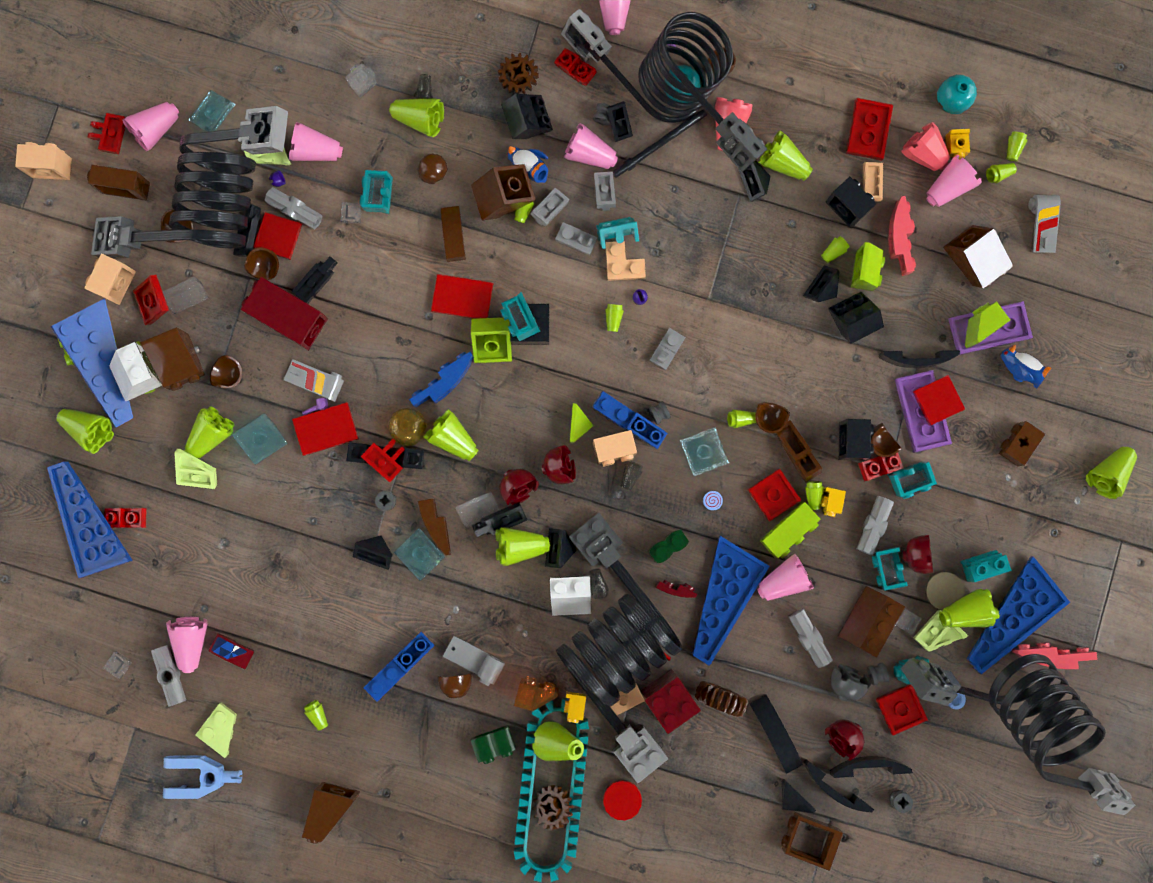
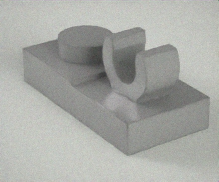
M613 172L594 173L597 209L602 208V211H609L610 208L616 207Z
M554 188L532 211L531 216L536 219L535 221L538 224L546 227L569 203L570 199Z
M563 222L555 241L590 256L597 237Z
M669 328L652 355L650 362L666 371L686 337Z

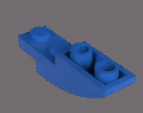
M463 352L456 357L457 360L453 363L447 362L440 367L441 370L438 372L442 379H435L428 384L429 387L425 390L419 389L412 394L413 397L409 399L413 406L416 408L430 398L436 404L452 392L463 379L474 357L471 352Z
M604 391L600 393L592 406L593 409L604 415L607 419L626 431L632 430V434L656 449L659 448L668 434Z
M420 632L364 689L378 702L435 645Z

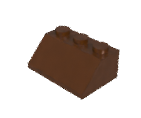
M865 586L838 637L877 658L905 606Z

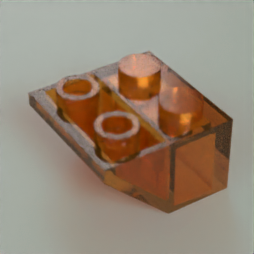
M526 676L525 679L521 678L514 706L534 711L557 698L559 688H556L554 683L545 681L542 684L538 683L536 678Z

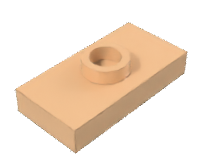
M864 162L862 189L866 193H870L875 201L883 200V163Z
M637 684L627 694L619 691L620 700L610 707L616 715H619L644 702Z

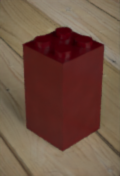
M263 277L254 282L252 292L249 297L246 296L241 304L242 308L240 309L250 317L308 351L328 320L319 310Z
M672 669L640 691L644 701L667 734L701 711Z

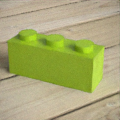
M802 502L766 534L760 542L774 558H784L790 553L789 548L793 544L798 545L805 539L803 536L808 531L811 533L819 526L817 522L821 519L806 502Z

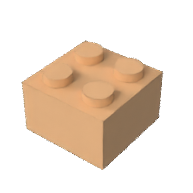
M32 142L17 144L16 168L31 178L70 180L72 158L65 151L60 150L57 145L45 143L43 146Z
M101 253L94 263L92 274L86 279L84 289L120 305L136 271Z
M632 430L593 439L597 462L602 464L603 467L613 465L615 460L621 459V462L633 460V456L637 454Z

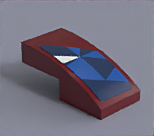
M217 633L208 650L212 654L243 669H246L254 654L253 649L236 643L235 640Z

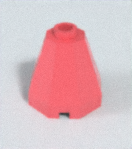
M931 122L922 127L924 131L920 133L917 131L906 142L901 152L905 157L933 171L938 169L941 171L949 164L950 155L938 127Z

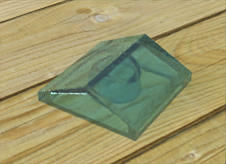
M210 90L189 118V121L205 132L216 131L235 104Z
M265 413L232 434L255 465L287 444L277 426Z
M715 427L680 441L693 476L729 463Z
M420 528L394 552L419 581L445 558L442 552Z

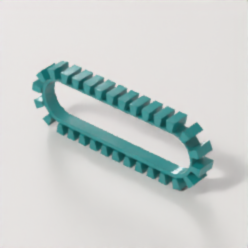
M553 697L546 699L545 704L548 710L542 712L536 706L532 711V715L539 718L538 723L528 721L527 731H536L543 718L549 713L555 711L564 712L565 700L569 701V699L562 697L561 707H554ZM588 719L576 723V738L588 745V734H579L580 729H589ZM527 733L526 744L534 743L535 736ZM526 745L524 757H534L533 760L524 758L523 769L532 768V773L523 770L521 782L531 781V784L521 783L520 794H529V797L520 795L517 819H527V821L517 820L515 845L524 844V847H515L514 856L515 860L525 857L526 861L520 864V870L524 875L532 867L536 870L533 881L541 882L542 872H550L551 882L559 880V874L556 869L560 866L566 874L572 868V862L565 859L566 855L576 858L581 809L572 808L569 810L573 816L567 817L569 823L566 825L564 852L559 861L549 866H542L533 862L527 852V840L537 755L534 753L533 747ZM584 746L582 754L584 757L587 756V746ZM586 758L573 760L569 796L572 800L569 802V805L581 807L583 783L574 784V780L584 782V771H576V767L585 770ZM573 792H574V793L581 794V795H580V796H573ZM528 806V810L520 807ZM570 818H574V819H578V820H576V821H570Z

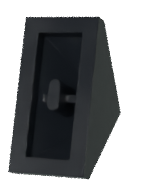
M622 101L606 107L615 142L632 137L633 133L625 102Z
M756 160L743 172L738 168L750 202L767 194L771 176Z
M824 265L803 296L816 302L837 298L839 270Z
M549 528L550 548L549 552H546L545 567L562 568L577 550L565 530Z
M382 536L355 543L354 558L389 570L393 554Z
M785 779L781 781L782 810L814 813L816 811Z

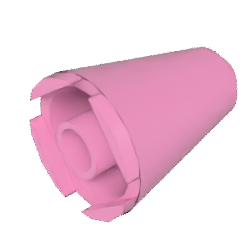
M599 0L605 31H608L610 35H620V32L624 31L631 0Z
M165 102L127 116L123 119V123L130 134L132 133L135 136L137 143L145 151H149L179 118L177 115L179 111L173 103Z
M296 122L289 160L337 161V158H341L343 147L340 146V142Z
M579 123L577 126L578 131L576 134L573 133L566 148L564 158L609 169L610 166L614 167L618 160L617 152L584 124Z
M956 155L927 191L928 197L926 200L931 206L934 207L936 205L940 207L979 186L982 183L981 178L977 180L975 169L964 158L959 160V155Z
M793 554L759 583L757 590L762 599L766 598L769 601L813 589L814 586L811 580L809 581L808 574L796 554Z
M199 617L176 618L174 623H171V620L166 623L177 668L182 670L183 673L194 672V669L198 668L208 625L205 618L203 621H199Z

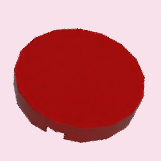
M618 780L612 782L606 788L603 804L606 812L612 818L625 821L632 819L638 814L642 806V797L640 790L634 783Z

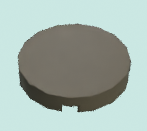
M939 572L932 575L925 585V594L928 602L934 608L940 610L961 599L965 594L961 579L949 572Z

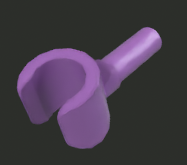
M316 399L317 406L303 411V415L327 409V399Z

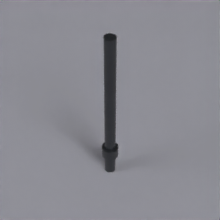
M702 109L633 158L629 157L623 162V165L612 171L614 177L617 178L627 170L631 171L634 169L637 163L706 117L707 112Z

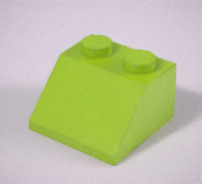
M865 242L856 251L851 288L874 291L881 285L882 275H880V270L885 263L882 249L869 242Z
M997 301L991 305L987 302L972 312L974 316L968 319L965 347L969 348L980 343L1010 321V318Z
M504 317L471 319L474 363L512 361L511 332L508 328L510 326L509 319L505 320Z

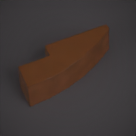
M460 207L441 208L447 262L466 260Z
M789 420L786 426L777 432L776 435L806 483L821 474L822 467L811 453L812 450L792 421Z
M435 499L418 501L420 514L431 538L445 555H451L446 517H438Z

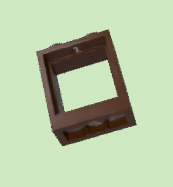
M91 164V169L87 173L88 184L100 193L147 201L150 182L137 171Z
M795 812L794 816L789 818L787 835H784L782 838V850L789 856L830 871L843 832L837 827ZM800 821L829 832L820 858L791 847Z

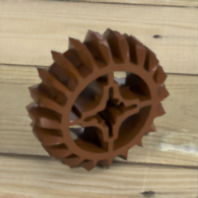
M701 681L695 691V698L699 702L729 715L742 717L748 707L746 697L710 682Z

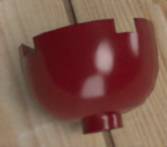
M566 445L555 447L547 452L544 464H542L543 474L547 475L548 479L553 483L560 485L574 482L573 479H576L574 459L570 461L568 454L572 453Z
M510 469L504 473L499 487L500 494L506 504L509 505L511 503L513 505L527 500L530 497L528 493L532 489L535 492L539 482L531 472L525 469Z
M929 535L912 538L907 543L906 550H903V561L908 562L911 570L920 574L933 573Z
M841 719L825 729V735L829 734L831 740H828L829 744L841 757L848 756V760H852L863 750L865 740L862 733L863 730L859 724Z

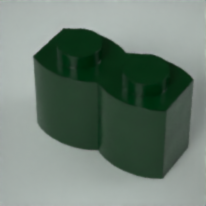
M676 530L669 533L664 541L653 544L648 553L655 563H662L668 560L673 552H678L685 548L689 540L682 530Z
M509 725L471 738L478 763L488 764L495 760L494 757L502 756V758L511 756L516 749Z

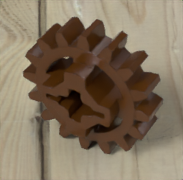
M512 53L511 59L505 57V63H500L501 69L498 70V75H500L498 77L499 82L503 83V89L508 87V93L514 90L515 94H519V91L526 94V89L532 91L531 85H537L535 79L539 78V73H537L538 66H534V59L528 61V55L523 58L521 53L518 54V57H515ZM527 67L529 68L531 75H529V72L526 71ZM506 73L511 77L510 82L506 78Z
M555 785L543 787L541 792L536 793L538 798L533 799L536 806L532 807V810L537 812L534 818L539 817L538 824H544V829L556 830L557 828H563L564 824L569 823L567 817L573 816L569 812L570 809L574 808L573 805H569L572 798L566 797L568 791H562L561 786L555 787Z

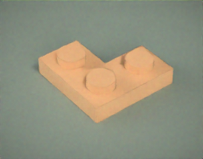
M625 241L622 243L606 242L608 281L646 278L645 259L626 260Z

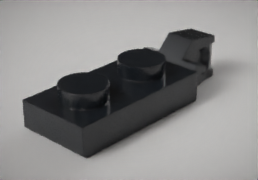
M250 204V209L246 210L245 216L249 218L248 227L237 232V234L246 236L245 247L234 248L233 255L247 257L253 250V243L261 214L260 207Z
M329 256L324 263L321 261L318 264L316 263L292 290V293L300 300L309 304L334 274L332 270L338 264L337 261Z
M517 502L485 516L478 523L472 525L477 537L485 533L487 535L492 534L493 536L496 530L516 526L527 521V517L520 502Z

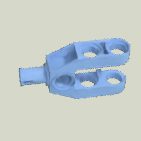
M173 755L164 757L163 768L201 770L199 778L200 787H187V785L163 787V798L199 799L217 790L224 783L242 782V777H239L242 775V770L225 771L223 764L205 755ZM209 772L214 775V781L208 778Z

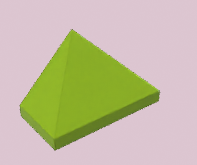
M573 403L570 443H575L594 426L575 403Z

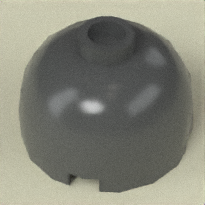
M842 664L834 667L830 678L833 691L843 701H854L864 697L872 684L871 680L865 674L863 677L858 675V670Z

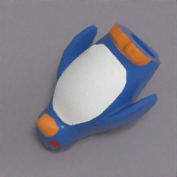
M514 146L508 148V159L513 165L525 164L530 180L537 183H545L547 181L548 167L540 158L548 160V157L543 152L536 149L522 150Z
M1016 345L1002 351L1001 358L1008 370L1013 374V378L1018 382H1031L1036 389L1052 369L1051 367L1043 366L1039 360L1027 353L1016 352Z

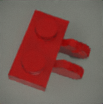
M106 113L104 123L95 121L90 123L91 127L102 130V133L90 132L87 137L100 141L98 146L100 151L119 155L126 127L123 119L126 117Z
M394 439L383 449L373 443L361 456L362 459L389 482L403 469L395 461L405 450L403 447L399 448L392 458L386 453L395 445L396 441Z

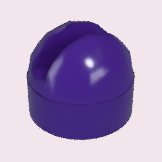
M280 170L273 172L269 177V180H273L271 184L274 187L286 184Z
M642 289L636 290L632 296L633 302L637 305L645 304L648 299L646 291ZM638 292H641V295L643 297L642 301H640Z

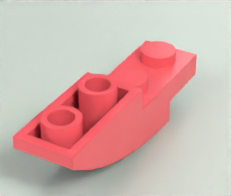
M902 196L895 204L888 234L890 259L898 258L902 276L910 275L915 271L914 268L916 267L915 259L911 257L910 252L911 241L907 239V237L914 233L915 225L914 221L910 218V203L906 201V196Z
M1048 642L1037 643L1035 647H1030V644H1019L1018 648L1011 650L1012 653L1019 657L1029 654L1044 655L1053 662L1057 669H1079L1078 661L1097 660V652L1090 651L1088 647H1078L1076 651L1070 652L1069 649H1057V647L1050 646ZM1036 663L1039 665L1049 667V665L1045 663Z

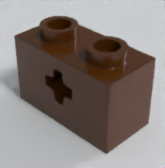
M1027 421L1016 423L1011 429L1012 434L1009 439H1005L1000 446L1002 449L999 454L1017 467L1025 466L1045 436V433Z

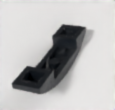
M941 350L935 353V358H903V351H883L879 353V358L899 367L927 368L955 358L960 354V350Z
M349 442L346 461L368 464L361 456L371 445ZM392 447L386 453L392 458L399 448ZM404 448L405 450L395 460L403 468L422 469L425 450Z
M764 695L749 703L785 773L787 774L802 766L801 758L768 696Z
M865 756L838 764L830 770V775L833 778L854 777L853 769L888 767V771L893 775L911 774L913 772L911 768L899 761L886 757Z
M805 759V767L812 779L832 799L857 811L870 813L874 811L869 804L855 794L850 799H847L822 781L826 774Z

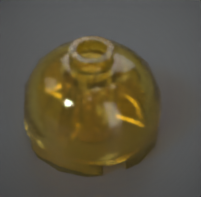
M399 409L389 420V434L400 445H416L423 440V436L427 432L426 419L416 409Z

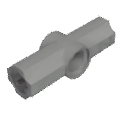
M274 187L266 193L264 201L279 209L290 219L298 220L314 230L320 225L323 216L307 207L305 203L296 197L288 196Z
M877 496L871 513L868 514L863 523V533L857 545V550L873 556L880 537L886 531L887 519L894 504L893 501Z
M804 609L792 613L788 618L798 633L800 643L809 652L817 668L828 665L833 659L823 644L821 634L812 625Z
M169 645L151 650L158 672L157 680L162 685L168 706L186 701L180 681V670L175 666ZM167 671L172 674L171 680L166 678L165 674Z

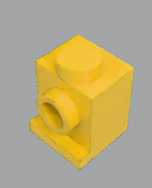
M953 129L946 134V148L950 157L959 155L960 160L970 153V129Z
M828 487L824 488L823 492L826 495L822 496L821 502L824 515L835 517L836 514H842L846 491Z
M566 691V698H569V701L565 700L564 713H568L567 721L579 723V720L584 718L586 694Z

